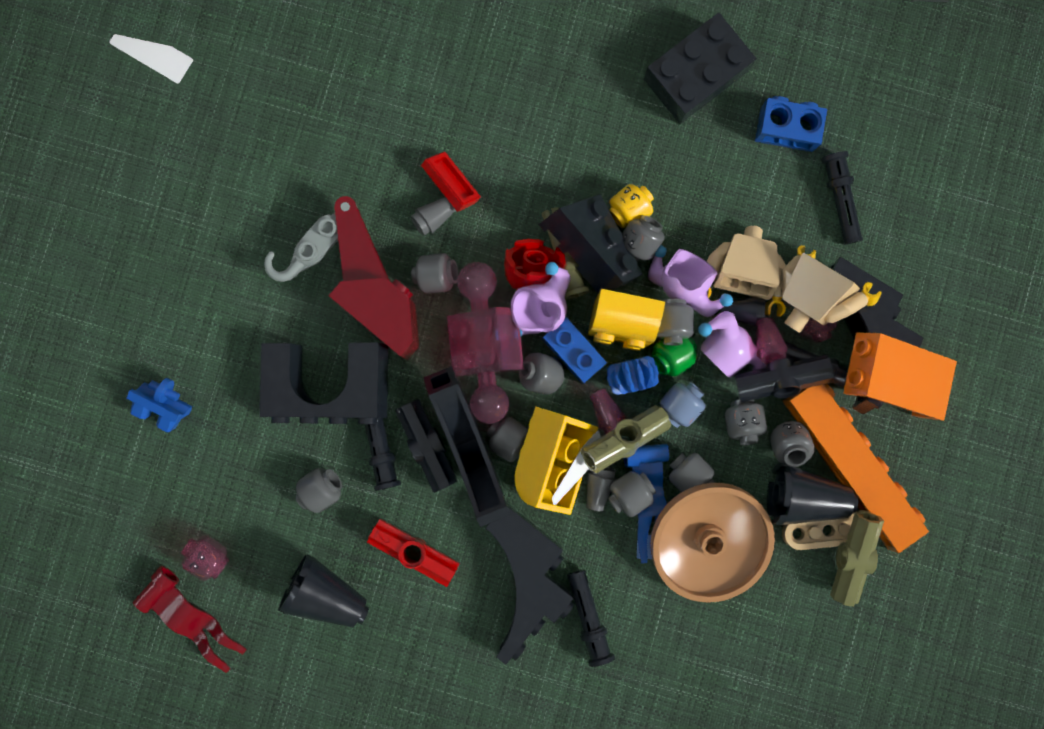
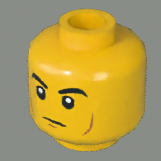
M628 184L610 199L609 211L615 223L623 229L627 227L630 221L640 219L642 215L651 216L653 213L651 201L654 198L645 186L639 188L636 185Z

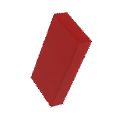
M445 151L425 159L421 164V167L457 212L475 204L481 198Z

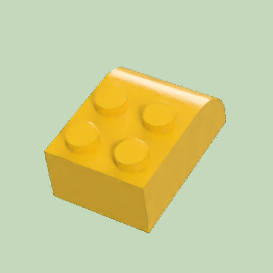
M601 289L594 301L588 335L594 336L593 341L597 343L611 345V342L618 341L623 342V348L641 351L644 347L654 343L657 337L665 302Z
M535 407L515 470V486L520 498L535 508L571 515L583 476L556 505H553L552 497L581 448L597 432L598 427L556 412Z

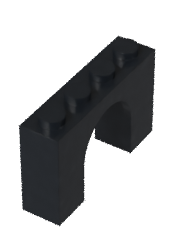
M379 342L349 343L348 379L346 386L335 400L327 404H320L307 394L303 386V345L261 343L260 417H271V423H290V417H300V423L318 424L319 417L329 418V424H347V418H358V424H377V418H387L388 345Z

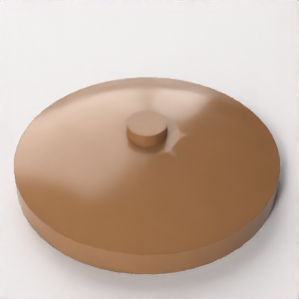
M725 483L697 485L674 497L657 517L650 542L652 560L661 579L671 590L680 596L698 602L724 601L748 590L766 571L774 550V529L764 507L755 497L742 488Z

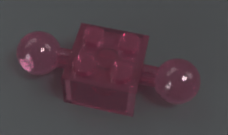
M473 262L463 267L458 276V288L462 295L470 300L471 312L447 316L451 363L457 377L478 376L479 388L471 396L470 409L477 420L492 424L502 420L509 409V398L506 392L496 385L495 373L524 369L520 329L516 327L512 319L511 308L488 307V298L494 293L497 285L493 269L485 263Z

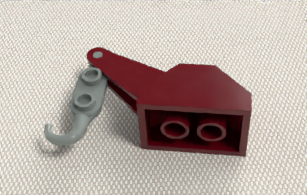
M342 196L335 202L334 214L320 217L297 243L291 263L286 270L279 272L273 268L272 259L274 253L270 251L265 257V271L275 281H290L300 272L318 264L334 244L339 241L343 281H340L328 296L399 356L408 360L419 347L416 305L410 299L413 294L397 279L393 283L390 282L357 204L351 197Z

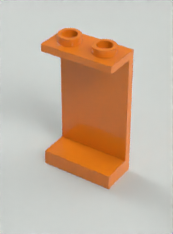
M856 333L843 394L869 397L912 411L911 415L918 418L944 421L957 361L881 333Z

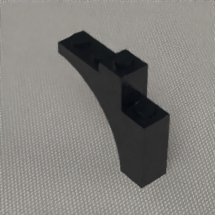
M839 257L829 266L832 270L854 282L860 288L858 292L862 291L864 284L867 282L873 284L868 293L877 294L879 291L882 292L875 305H866L856 313L843 319L854 341L856 333H881L920 348L924 338L895 321L901 311V307L898 305L903 297L902 293L842 257ZM857 396L853 409L861 414H865L874 408L879 409L884 402L869 397Z
M450 366L423 377L428 396L457 462L480 527L509 516L510 512L494 463L482 439L475 416L453 367Z
M508 503L510 515L486 526V529L491 532L505 551L511 564L516 584L514 617L504 641L497 649L496 658L505 665L511 658L515 661L519 658L526 648L524 641L530 634L535 636L543 627L545 620L542 618L544 615L555 623L559 617L564 619L574 606L571 603L574 599L572 593L546 573L549 569L553 572L564 558L560 555L563 552L562 546Z

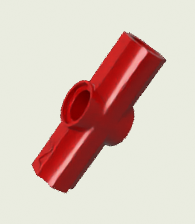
M381 518L367 541L370 545L399 560L403 566L410 569L413 568L445 587H448L460 565V562L429 546L423 539L413 537ZM415 545L419 547L421 558L418 560L410 559L406 554L407 546Z

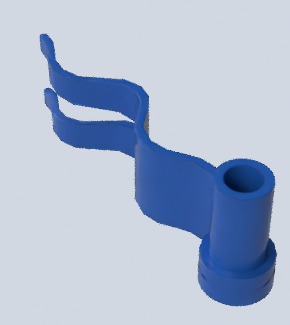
M666 443L643 445L637 449L633 456L624 458L625 467L632 468V471L638 474L643 472L656 491V494L653 495V504L638 514L637 540L641 564L647 563L648 559L647 539L652 516H655L656 520L667 505L663 491L662 462L669 461V449Z

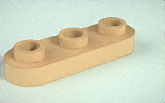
M852 513L849 518L784 525L782 529L783 540L788 546L796 550L839 546L847 540L855 513ZM826 525H830L831 533L825 536L823 528ZM796 528H800L801 536L795 539L793 531Z

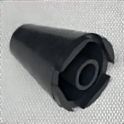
M777 463L772 470V473L777 474L775 482H769L767 490V513L770 516H774V519L771 520L772 524L788 525L845 519L857 511L858 496L854 494L851 487L786 463Z
M308 554L305 555L291 578L292 582L289 588H286L278 611L287 615L352 628L357 623L362 624L369 611V607L366 606L367 599L315 557Z

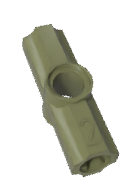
M654 405L633 419L620 421L614 430L582 448L581 454L584 463L590 471H594L597 474L621 458L633 456L639 447L670 429L672 424L668 414L662 407ZM621 436H627L632 441H625Z
M859 510V512H855L847 540L842 542L837 549L836 564L838 570L830 595L833 600L846 606L854 607L855 604L859 603L867 575L873 574L877 568L878 554L876 546L884 520L870 511Z

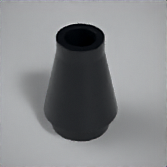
M758 297L734 299L731 306L721 308V313L724 311L734 314L736 321L756 326V323H764L765 299H758Z

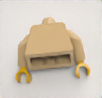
M748 226L745 228L744 235L734 234L731 242H723L709 255L707 262L717 271L713 281L714 287L767 299L769 301L765 303V315L770 316L771 307L773 304H776L778 307L777 316L780 317L786 311V307L781 301L783 295L781 291L782 269L786 264L777 252L776 243L762 239L763 230L760 227ZM711 288L707 292L708 297L711 296Z
M800 245L797 249V256L793 257L782 269V299L795 307L784 323L799 333L810 318L823 326L827 323H835L856 313L866 305H875L882 292L879 291L877 294L868 293L873 285L870 282L865 283L862 291L858 292L860 288L854 282L817 261L816 250H813L811 254H805V246Z

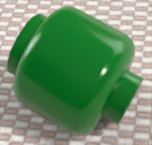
M691 337L683 339V344L676 346L664 345V339H661L653 346L651 357L654 358L655 365H657L660 374L675 377L679 376L696 362L697 354L695 350L697 346Z

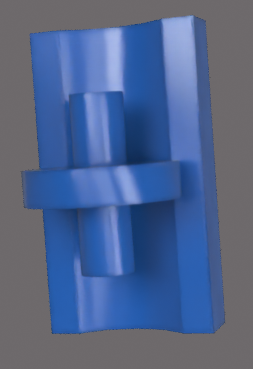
M165 378L161 383L154 380L149 384L143 383L138 389L129 390L126 398L132 401L130 414L139 419L150 417L152 412L158 414L157 428L165 432L174 430L180 420L190 414L193 406L179 400L180 393L173 390L174 381L169 378Z

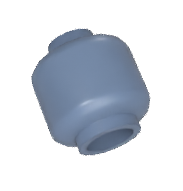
M679 382L674 384L660 400V405L668 414L673 426L677 428L680 425L688 427L705 410V403L701 399L704 393L691 382L687 386Z

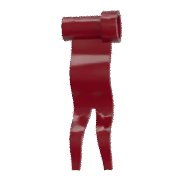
M160 566L151 576L152 580L134 599L133 605L143 613H148L152 609L168 628L191 639L197 645L202 656L210 664L227 673L231 668L213 652L202 629H206L215 641L226 648L237 651L242 655L247 649L228 637L222 630L219 622L212 615L191 605L175 587L179 582L178 577L170 569Z

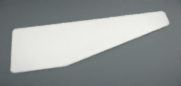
M114 34L110 40L111 45L175 83L181 81L193 62L192 58L172 46Z
M599 431L582 448L601 438ZM581 450L552 497L553 505H556L589 469L584 463Z

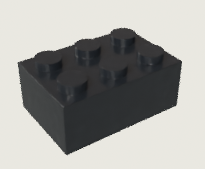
M718 12L649 65L644 81L677 122L681 124L749 72L757 58Z

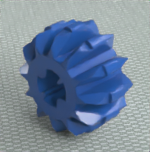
M649 356L615 363L607 368L608 384L612 392L617 395L651 388L659 383L658 367L655 365L654 358Z

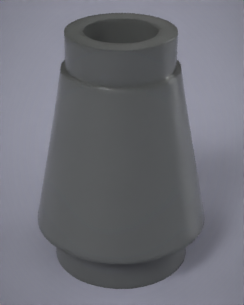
M444 197L415 209V213L410 218L422 236L428 233L432 235L456 210L447 198Z
M607 467L597 474L594 471H588L586 507L594 511L604 510V506L611 494L610 485L617 480L614 468Z

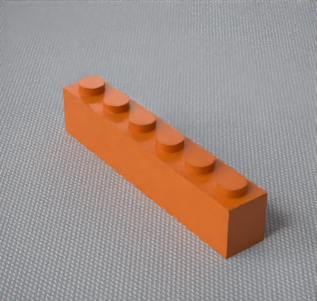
M828 384L804 388L798 394L783 400L782 402L794 419L807 427L814 447L839 482L851 487L854 494L858 496L859 510L870 511L884 520L879 538L888 550L900 553L929 532L923 524L925 518L917 508L911 507L905 499L907 493L898 482L892 481L887 474L889 472L888 466L880 457L874 456L869 449L871 447L870 441L862 432H857L851 424L853 422L851 414L844 407H839L834 400L835 393Z

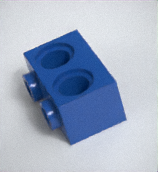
M781 96L767 98L760 109L755 142L813 152L822 143L827 109L820 108L818 104L813 102H802L800 104L789 102L788 98ZM770 115L779 116L782 120V125L774 124ZM800 120L809 122L811 130L802 128Z
M565 317L564 322L556 330L548 332L542 339L581 384H584L607 363L567 317Z

